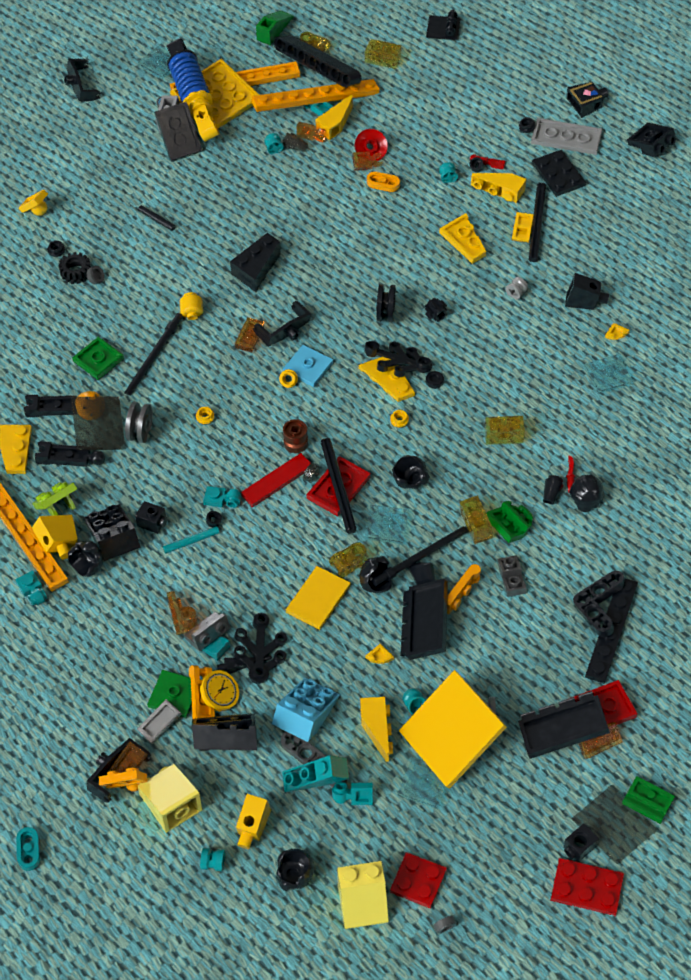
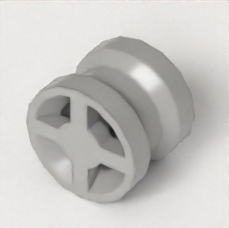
M515 277L512 283L506 287V293L516 300L522 296V293L528 290L527 283L520 277Z

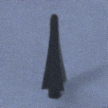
M271 655L264 657V661L272 659ZM249 657L255 663V657ZM224 658V663L217 665V670L226 671L229 674L247 668L236 658Z

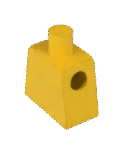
M72 515L39 516L32 527L47 553L58 552L62 560L68 559V551L76 544L78 539Z
M250 794L246 795L236 825L240 835L237 844L239 847L250 849L253 839L260 840L271 813L268 800Z

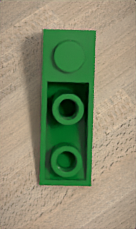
M279 10L263 16L256 25L257 41L271 46L274 39L280 35L294 18V15Z

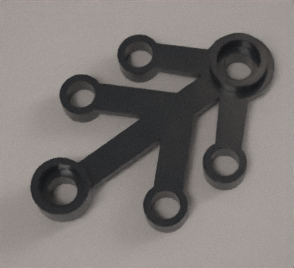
M375 341L365 343L364 351L368 357L379 355L392 359L378 361L377 370L380 372H386L388 367L396 366L394 375L404 377L405 372L417 370L420 373H426L432 370L431 360L427 357H421L414 347H408L405 354L398 342H391L389 344L390 352L379 349L380 345Z
M265 613L256 614L252 622L253 627L257 630L256 645L247 637V631L244 628H238L234 635V638L244 646H236L233 656L249 669L248 676L255 684L264 683L268 679L269 671L278 664H283L287 656L283 650H277L273 659L263 665L264 657L279 646H284L287 641L286 634L279 632L276 634L275 639L264 647L265 629L269 625V617ZM246 648L255 657V663L246 655ZM281 655L283 659H279L277 656ZM256 671L262 672V674L259 675L256 673Z

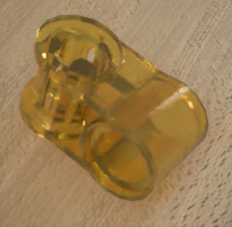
M311 32L300 34V40L324 53L331 47L330 41L324 37L317 36Z
M360 542L353 543L344 550L335 553L329 559V563L338 570V575L343 578L365 563L367 560L366 546Z

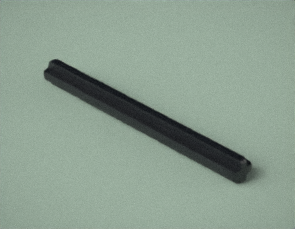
M540 182L537 184L528 259L530 262H537L546 192V184Z
M323 438L321 446L346 532L348 534L355 533L357 527L331 439Z

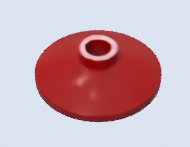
M366 129L360 132L354 144L357 155L366 162L379 161L385 156L388 148L385 136L376 129ZM371 144L373 149H368L367 145Z

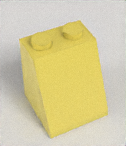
M175 764L163 767L158 774L151 778L148 777L147 782L138 785L140 796L166 833L202 811L198 790Z
M382 861L338 867V892L344 928L350 929L388 923L386 885Z

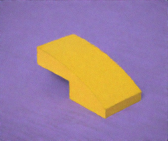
M516 212L512 241L529 243L533 214Z

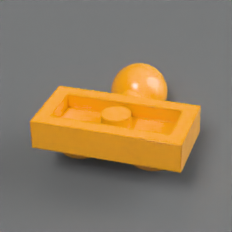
M127 768L126 772L122 773L111 771L107 772L106 776L99 777L100 786L109 789L126 786L132 792L138 791L140 783L147 782V773L139 771L138 768Z

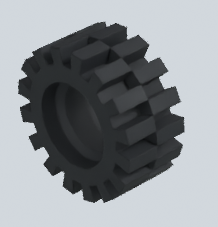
M73 252V255L68 253V257L64 255L63 260L60 259L58 265L62 279L67 283L70 281L71 284H74V281L80 284V280L85 282L87 270L91 267L89 258L80 252L78 255L76 252ZM72 266H81L78 270H69Z

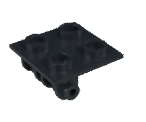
M455 10L449 11L448 17L429 15L426 38L458 40L461 18L457 17V12Z

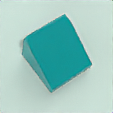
M218 637L202 650L218 661L230 648V641L226 638Z

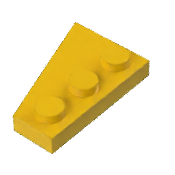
M467 213L439 228V233L472 264L486 256V250L479 236L476 235L473 225L470 224Z
M379 357L358 365V369L365 372L371 380L378 383L397 402L415 396V392L407 378L394 375L396 366L388 367L386 372L377 370L378 361L392 359Z
M0 425V450L7 474H26L32 432L31 425Z

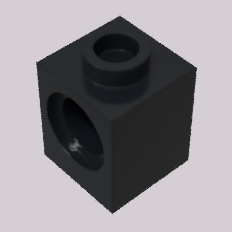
M583 823L565 839L564 852L569 858H575L580 862L597 847L599 838ZM581 842L584 844V846L578 847L575 845V843Z

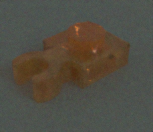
M298 122L297 137L324 142L326 138L324 136L325 129H315L314 125Z
M370 151L353 152L354 171L370 170L372 165L375 167L382 166L383 162L376 161V159L381 158V153H375L373 156H370Z

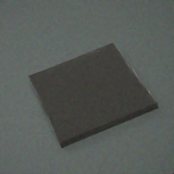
M71 397L77 450L125 449L119 397Z
M611 785L578 814L573 816L572 820L579 827L584 823L599 838L598 846L616 864H620L632 851L652 834H655L657 829L642 814L622 804L624 797Z

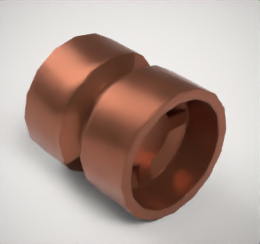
M292 419L283 426L284 447L288 452L301 453L308 446L307 426L301 420Z

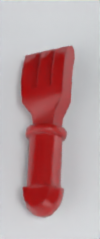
M476 154L470 156V160L474 157H479L484 165L488 164L496 169L503 170L506 163L505 160L490 159L477 156Z
M568 456L569 470L568 475H566L568 493L576 477L573 474L574 461L572 456Z

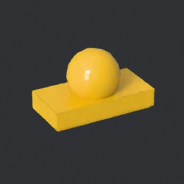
M41 190L29 196L20 205L19 210L24 213L31 209L32 213L37 216L44 215L47 211V204L43 199L48 193L45 190Z

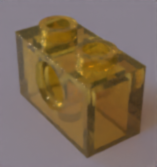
M523 416L485 417L484 432L486 445L523 443L525 433Z
M478 495L460 501L461 515L474 544L493 538L492 525Z

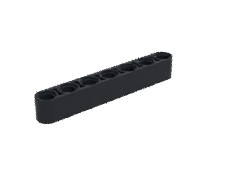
M288 34L274 39V46L277 51L345 88L361 83L362 77L358 70L297 37Z

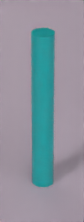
M216 526L162 546L166 554L219 534V529Z

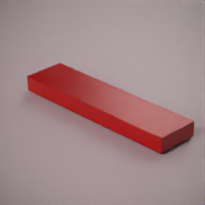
M300 453L243 490L241 496L253 508L303 475L311 463Z

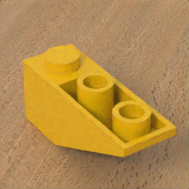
M350 95L343 99L340 103L315 119L316 131L328 140L341 133L353 108V96Z
M472 173L471 186L478 190L487 191L491 195L500 196L506 201L517 203L526 189V179L512 173Z
M385 697L360 698L361 725L384 760L389 762V755L393 754V743L388 742V736H392L391 723H387V717H390V704H386Z

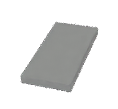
M537 118L531 144L597 155L603 129Z

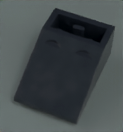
M120 504L111 505L107 509L92 512L84 517L91 536L102 553L103 561L141 548L135 527Z

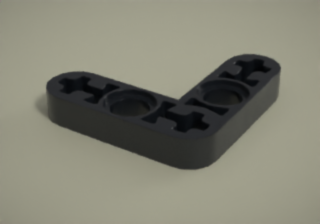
M620 571L608 573L577 593L573 598L577 611L600 637H608L614 632L612 620L598 604L625 587L626 580ZM597 589H604L602 594H595ZM591 612H599V614L596 617H589V614ZM602 621L603 625L607 628L601 627L600 622Z

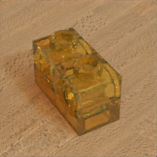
M370 39L365 50V63L396 69L401 58V45Z

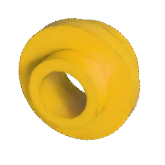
M287 369L280 374L279 380L284 387L291 388L296 385L298 376L295 371ZM287 375L292 377L291 382L286 381Z
M201 407L196 413V420L200 424H209L214 420V412L209 407Z
M396 410L391 415L390 422L393 426L401 428L408 424L409 416L403 410Z

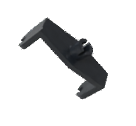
M68 59L66 68L68 75L64 76L65 85L72 86L78 101L100 99L101 93L99 90H83L78 70L88 68V65H84L89 64L88 60Z
M294 301L292 303L294 305L291 306L292 310L299 317L290 320L272 334L261 324L257 323L253 328L255 334L268 347L284 340L288 336L292 341H294V338L297 339L300 335L298 329L308 323L311 317V313L300 302Z
M129 738L109 756L104 752L101 753V756L99 755L96 760V764L100 766L87 780V790L108 803L111 800V795L99 785V777L106 776L107 772L113 771L130 751L146 762L151 759L150 752Z

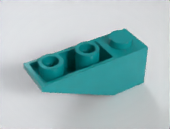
M332 755L282 771L285 792L331 785L349 779L347 759Z

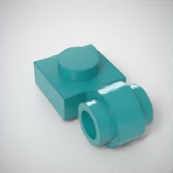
M329 102L304 105L305 108H310L318 116L334 107Z
M207 486L203 504L223 507V503L226 502L228 507L236 508L240 504L242 496L237 489H230L226 494V488Z
M33 570L15 579L19 589L25 597L28 596L33 606L45 602L47 595Z
M338 782L332 788V798L339 804L351 799V805H373V783H351V789H349L344 782Z

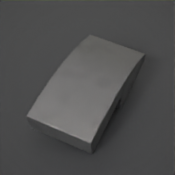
M517 555L497 559L507 597L527 594Z

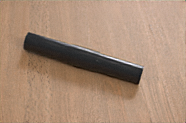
M143 205L138 207L139 212L167 229L173 231L176 228V225Z

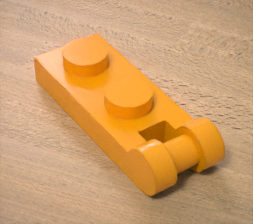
M471 565L448 594V615L452 610L456 611L459 608L461 598L468 596L472 589L471 585L479 582L481 573L479 565Z
M191 665L189 668L193 719L215 717L214 708H210L205 704L200 693V685H202L203 681L200 680V676L204 678L211 673V667L199 668V666Z

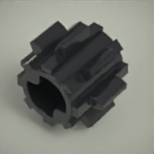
M433 298L425 304V310L427 311L425 315L430 320L434 319L439 322L448 314L447 304L443 300L440 301Z

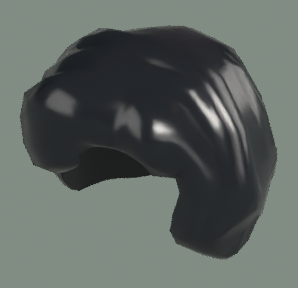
M406 455L401 457L392 469L394 480L399 487L404 489H418L419 486L427 484L430 478L425 462L417 456Z
M592 474L576 478L569 490L571 499L574 500L578 510L581 512H589L592 508H597L604 498L603 485Z
M79 541L68 551V561L81 576L91 577L101 569L103 556L95 542Z
M385 556L369 558L362 565L359 579L365 591L383 593L391 589V580H386L377 586H374L372 583L373 578L382 574L383 570L388 568L389 561Z
M291 848L282 851L278 856V870L276 874L279 877L281 889L289 891L306 887L315 870L314 861L310 854L299 848Z

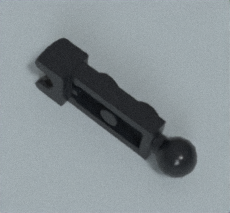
M26 395L27 406L24 407L25 416L28 418L76 415L75 400L77 396L39 397L38 395Z
M43 441L38 442L40 453H35L36 463L43 465L57 464L87 467L88 461H91L94 465H101L105 461V455L102 451L97 450L90 454V447L55 445L51 442Z

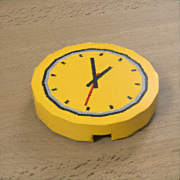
M216 670L203 678L202 685H200V693L208 707L221 712L227 711L237 703L239 699L238 684L229 673Z

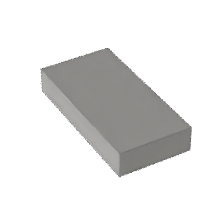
M166 699L137 730L153 744L182 714Z

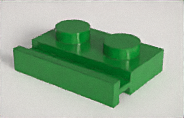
M636 776L622 804L661 824L675 796Z

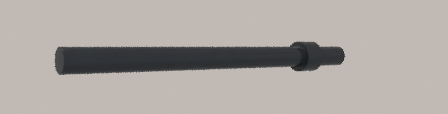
M177 313L173 320L167 324L165 332L125 390V394L131 396L171 334H174L178 329L177 325L183 318L182 314Z
M462 526L396 566L386 568L382 574L372 579L373 585L377 586L386 580L390 581L395 578L399 572L466 534V528Z

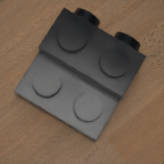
M647 122L630 136L627 142L630 146L641 148L642 154L656 157L659 154H663L667 147L674 145L676 137L674 128Z

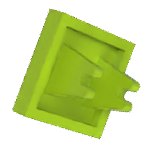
M59 482L51 487L52 491L43 492L36 496V501L32 503L36 510L47 509L50 515L54 516L58 515L53 504L63 498L70 510H74L76 507L69 494L77 490L74 482Z

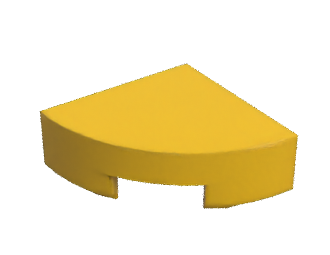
M613 323L605 334V338L611 340L624 338L629 334V329Z
M381 644L365 655L367 660L376 664H384L394 660V656Z

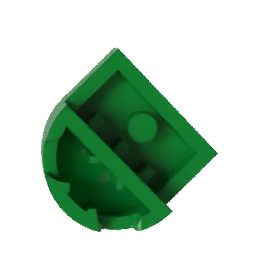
M504 501L500 508L487 511L484 517L508 543H511L527 535L532 526L533 516L523 505L517 507L511 505V501Z

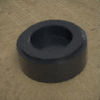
M437 371L428 373L426 375L427 386L433 389L440 388L444 384V376Z

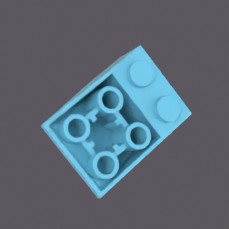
M304 678L277 704L272 725L309 742L322 726L340 694L316 683L314 680Z

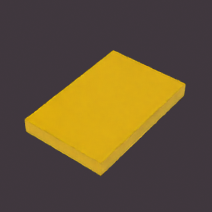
M316 566L286 608V613L320 630L351 586V583Z

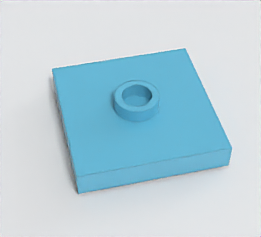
M302 345L285 365L283 371L287 369L295 371L298 380L314 387L333 364V359Z

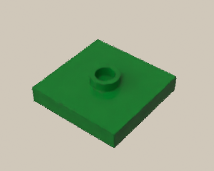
M98 336L73 356L72 360L95 379L99 380L124 360V355Z
M162 670L148 701V708L156 710L167 699L181 712L182 715L180 717L187 718L192 706L191 678Z

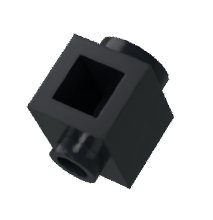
M146 501L142 503L135 515L138 527L157 534L167 523L165 508Z

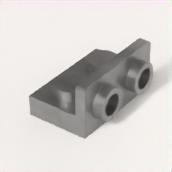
M214 612L185 633L184 637L198 651H201L231 627L224 613L219 615Z

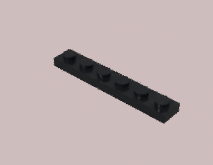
M626 578L625 587L612 595L606 613L613 622L614 632L608 637L598 636L585 678L604 684L638 582Z

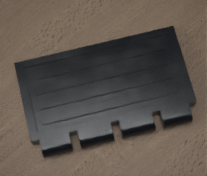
M445 578L411 586L408 591L403 592V606L405 607L402 609V623L405 624H402L401 640L403 641L401 642L400 656H406L409 660L446 652L448 581Z
M591 691L579 695V701L577 702L574 697L558 702L559 708H556L555 704L539 708L540 714L536 715L535 710L521 714L522 720L518 722L529 759L610 733L598 695L594 696Z

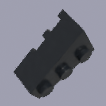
M267 232L230 261L231 275L254 292H257L267 273L281 255L280 241Z
M255 713L192 719L194 749H199L200 751L257 750Z

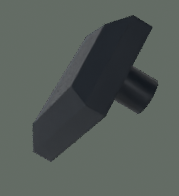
M415 563L408 567L416 585L435 581L433 563Z

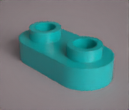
M25 827L16 836L17 861L21 869L31 871L37 868L40 863L39 836L34 828ZM26 838H32L31 842L25 843ZM27 858H33L32 862L26 863L25 861Z

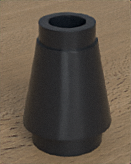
M549 475L545 479L544 503L554 504L564 486L561 477Z

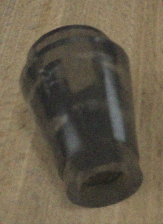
M287 132L283 139V145L288 149L305 152L308 147V143L294 133L290 134Z

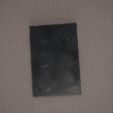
M187 102L154 112L170 161L202 151Z
M562 149L532 160L533 166L556 197L586 186V181Z

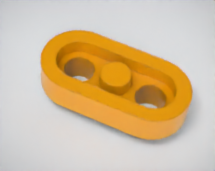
M371 172L367 175V185L373 189L395 192L400 188V179L391 174Z

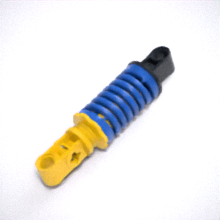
M180 37L166 45L171 55L167 61V67L171 72L182 103L187 102L191 117L196 121L198 131L203 141L206 142L220 135L211 114L213 110V97L205 82L196 54L191 50H187L184 41Z

